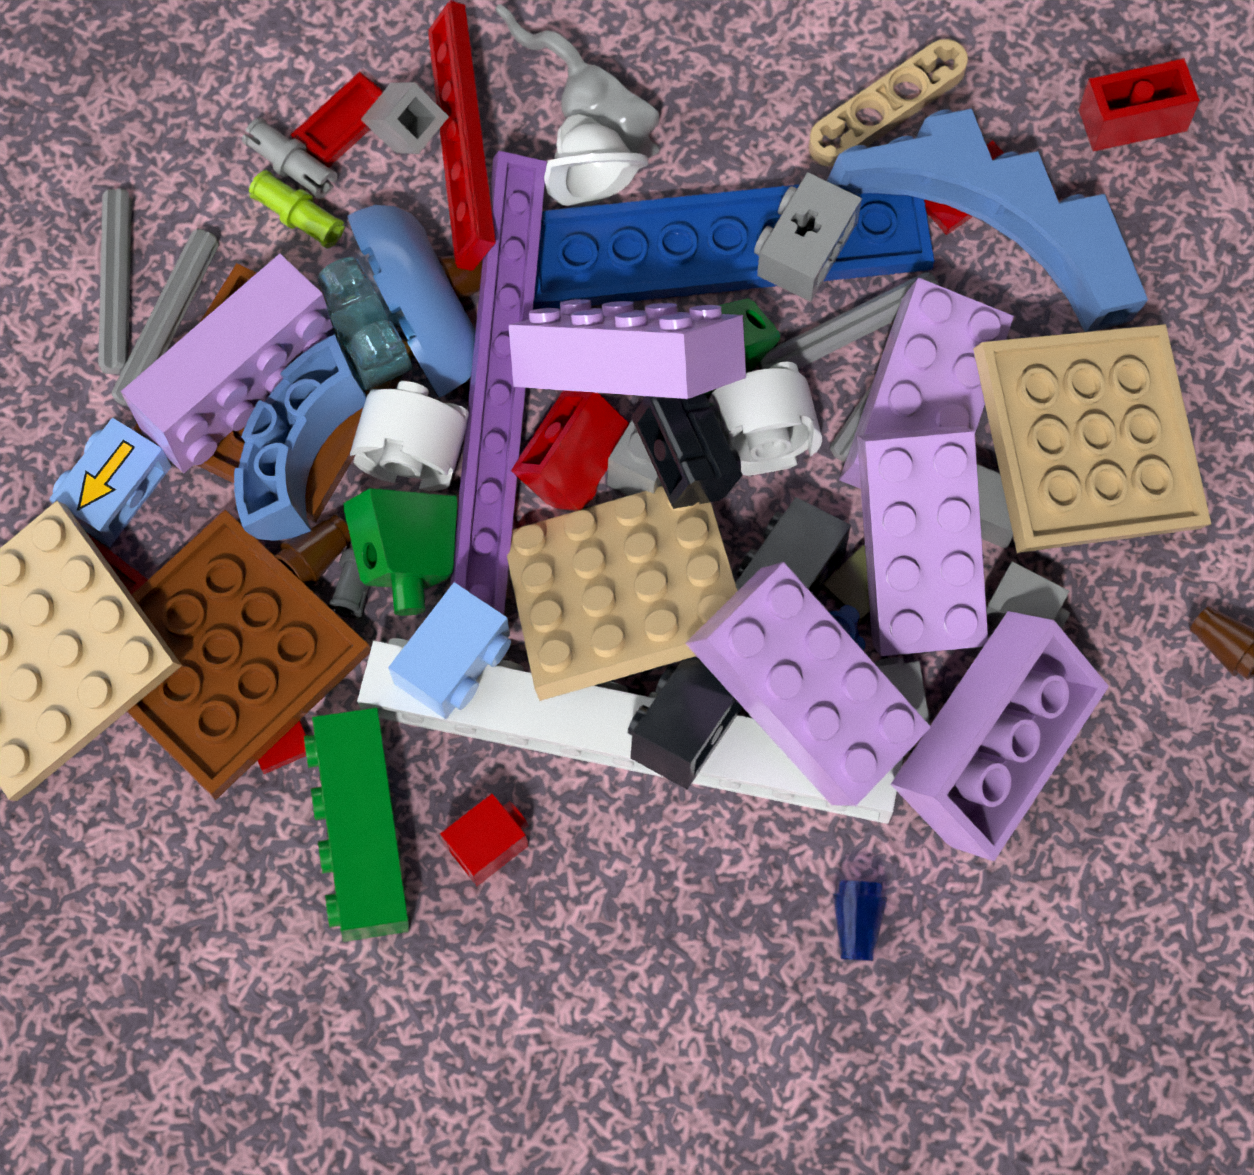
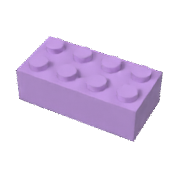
M278 254L121 391L142 433L151 442L161 447L166 457L182 473H185L193 465H200L206 462L214 454L217 444L233 430L238 431L246 426L259 400L266 401L273 389L283 380L280 373L289 364L315 344L335 334L323 293L281 254Z
M917 278L900 302L839 480L861 489L857 435L964 425L976 432L985 402L973 348L982 342L1006 340L1014 316Z
M568 300L560 302V309L542 308L529 311V319L509 324L513 387L689 399L746 378L743 315L722 314L721 306L718 305L694 306L689 308V312H677V304L673 303L651 304L645 306V310H634L633 302L629 301L604 303L601 309L591 308L590 300Z
M964 425L857 435L871 635L874 648L880 656L984 647L988 641L975 431Z
M784 562L761 568L685 643L831 805L856 806L931 728Z
M1008 611L891 785L948 845L955 849L995 861L1109 685L1054 620Z

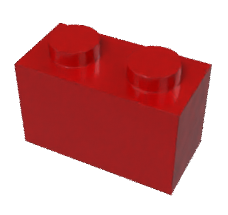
M1183 58L1089 78L1079 107V113L1092 151L1094 152L1187 132L1200 99L1186 60Z
M563 390L511 469V472L549 506L572 511L582 510L594 498L598 489L597 485L608 469V458L626 431L629 423L599 393Z

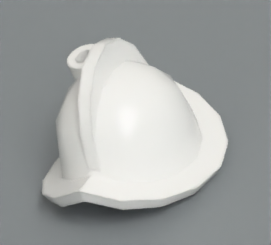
M581 114L570 116L558 130L555 159L548 160L544 175L547 193L557 203L574 208L593 206L624 189L631 182L639 168L648 166V157L640 153H631L616 131L600 125L591 117Z

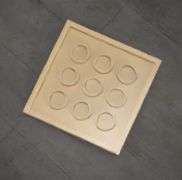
M1166 324L982 342L973 348L1017 553L1197 530L1211 525Z
M663 486L658 487L654 493L643 491L512 530L510 552L507 554V560L533 684L539 701L695 657L696 655L685 643L737 592L711 502L704 504L697 502L693 506L673 509Z
M59 501L54 502L0 548V787L7 798L13 801L19 800L36 788L182 666L66 504Z

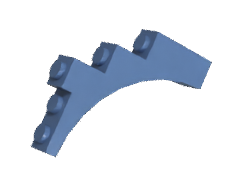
M946 109L931 114L925 118L915 139L912 136H902L885 145L867 148L865 145L850 147L838 155L827 179L829 183L854 195L865 193L908 195L945 204L983 220L1015 241L1047 271L1069 300L1084 332L1097 331L1132 321L1148 301L1105 194L1086 198L1082 194H1077L1058 202L1038 151L1021 155L1017 152H1008L992 160L972 109L957 112Z

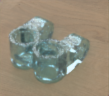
M346 257L327 265L317 277L319 290L323 293L335 336L345 350L363 389L368 391L412 370V364L405 345L393 323L388 321L384 308L359 260L354 257Z

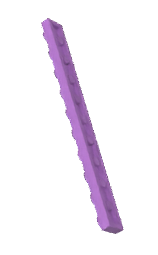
M498 151L493 158L490 183V201L496 243L483 258L468 402L469 417L465 432L455 531L454 565L450 587L455 582L504 615L509 568L507 554L510 552L517 483V476L511 472V469L519 459L525 398L524 387H513L509 324L529 319V311L533 310L545 186L544 175L547 161Z

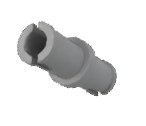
M259 117L248 125L246 131L254 137L243 134V144L252 148L271 162L273 170L277 174L285 178L290 176L309 190L317 199L324 198L333 189L334 186L326 180L329 179L332 182H336L337 173L308 154L305 144L298 139L289 140L270 126L263 118Z

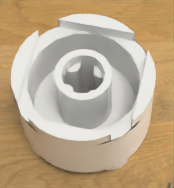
M780 362L774 364L769 369L748 372L745 379L717 388L708 399V402L713 403L719 411L720 428L729 447L735 448L740 456L741 472L743 475L751 476L790 469L798 465L797 455L808 449L811 457L822 444V435L808 381L799 373L797 365L793 362Z
M410 381L399 382L397 389H372L365 400L350 456L355 455L353 463L359 469L382 481L395 483L398 475L422 479L419 487L422 490L437 491L449 487L467 428L469 412L459 405L442 403L428 397L429 390L426 387Z

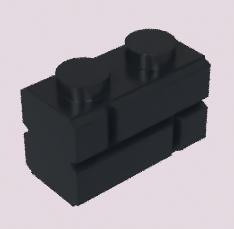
M704 393L689 399L646 396L632 415V421L673 509L693 506L697 502L704 504L720 501L727 496L743 476L740 456L735 448L729 447L720 428L719 411L713 403L708 402Z

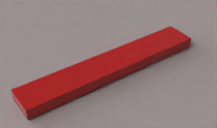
M450 0L428 29L436 104L449 116L439 130L455 264L457 268L473 271L495 245L496 240L465 4Z

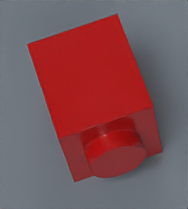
M491 793L442 831L440 836L446 849L474 884L479 886L528 847L527 837L523 831L529 827V824L511 801L502 806L493 793Z

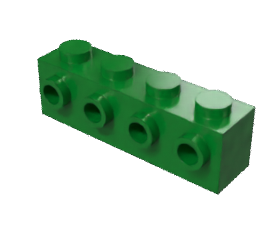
M378 708L312 717L314 734L304 736L308 768L319 767L321 787L311 788L315 821L326 819L328 839L318 841L322 874L333 872L336 893L325 895L329 928L340 926L343 942L409 932Z

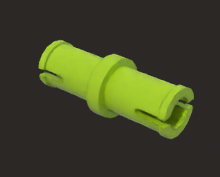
M267 170L258 173L249 187L251 194L249 196L280 215L281 223L288 228H299L320 242L325 248H331L341 238L345 226H343L344 221L334 217L313 203L312 195L302 189L295 191Z

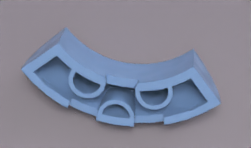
M373 205L353 212L347 217L361 252L364 256L369 253L368 262L375 274L373 278L391 313L395 314L402 310L404 316L398 318V321L408 339L407 343L440 398L471 377L476 330L452 288L424 227L411 213L396 206Z
M335 334L305 351L280 373L283 380L273 389L265 402L261 400L257 402L241 436L245 443L239 468H235L234 493L242 527L256 539L270 541L290 539L311 531L305 508V493L313 461L330 434L348 417L364 407L367 396Z

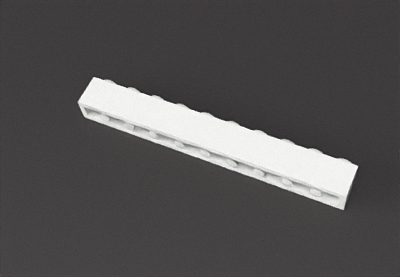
M392 638L389 640V643L373 641L357 702L361 710L378 708L380 719L663 777L630 759L632 736L627 733L636 711L642 705L650 707L658 695L656 692H651L649 697L628 693L627 687L608 681L539 701L531 673L524 672V668L517 663L501 660L495 667H491L488 664L476 681L479 683V686L468 705L462 710L455 707L449 717L444 719L393 683L388 667L407 644L408 640ZM737 715L692 783L888 824L893 813L897 792L891 783L901 769L903 757L856 806L831 805L753 718Z

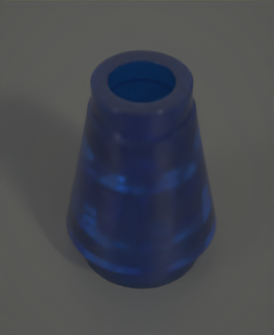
M839 880L838 894L832 895L839 948H841L840 959L874 961V950H876L888 897H882L883 883Z

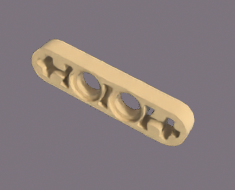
M949 39L935 41L822 118L812 127L810 133L809 153L812 158L821 165L834 166L838 155L846 149L857 145L868 147L956 86L963 79L968 63L967 52L964 47L958 42ZM938 57L943 61L954 60L952 70L947 66H942L933 72L930 82L927 75L935 69ZM902 82H910L919 88L921 94L914 99L906 100L896 95L894 87ZM864 108H872L880 112L883 120L874 126L863 125L856 118V113ZM844 121H846L850 131L841 137L839 149L832 145L825 148L822 147L823 136L826 135L831 140L837 138L844 133Z

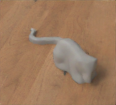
M501 4L496 7L495 11L506 21L511 35L519 44L532 50L548 48L568 65V78L561 97V109L565 119L576 114L591 117L600 125L616 131L631 153L646 155L648 159L660 152L659 146L649 138V133L659 124V114L653 106L631 93L615 77L602 68L585 63L575 47L563 36L548 30L531 34L517 23L513 14Z

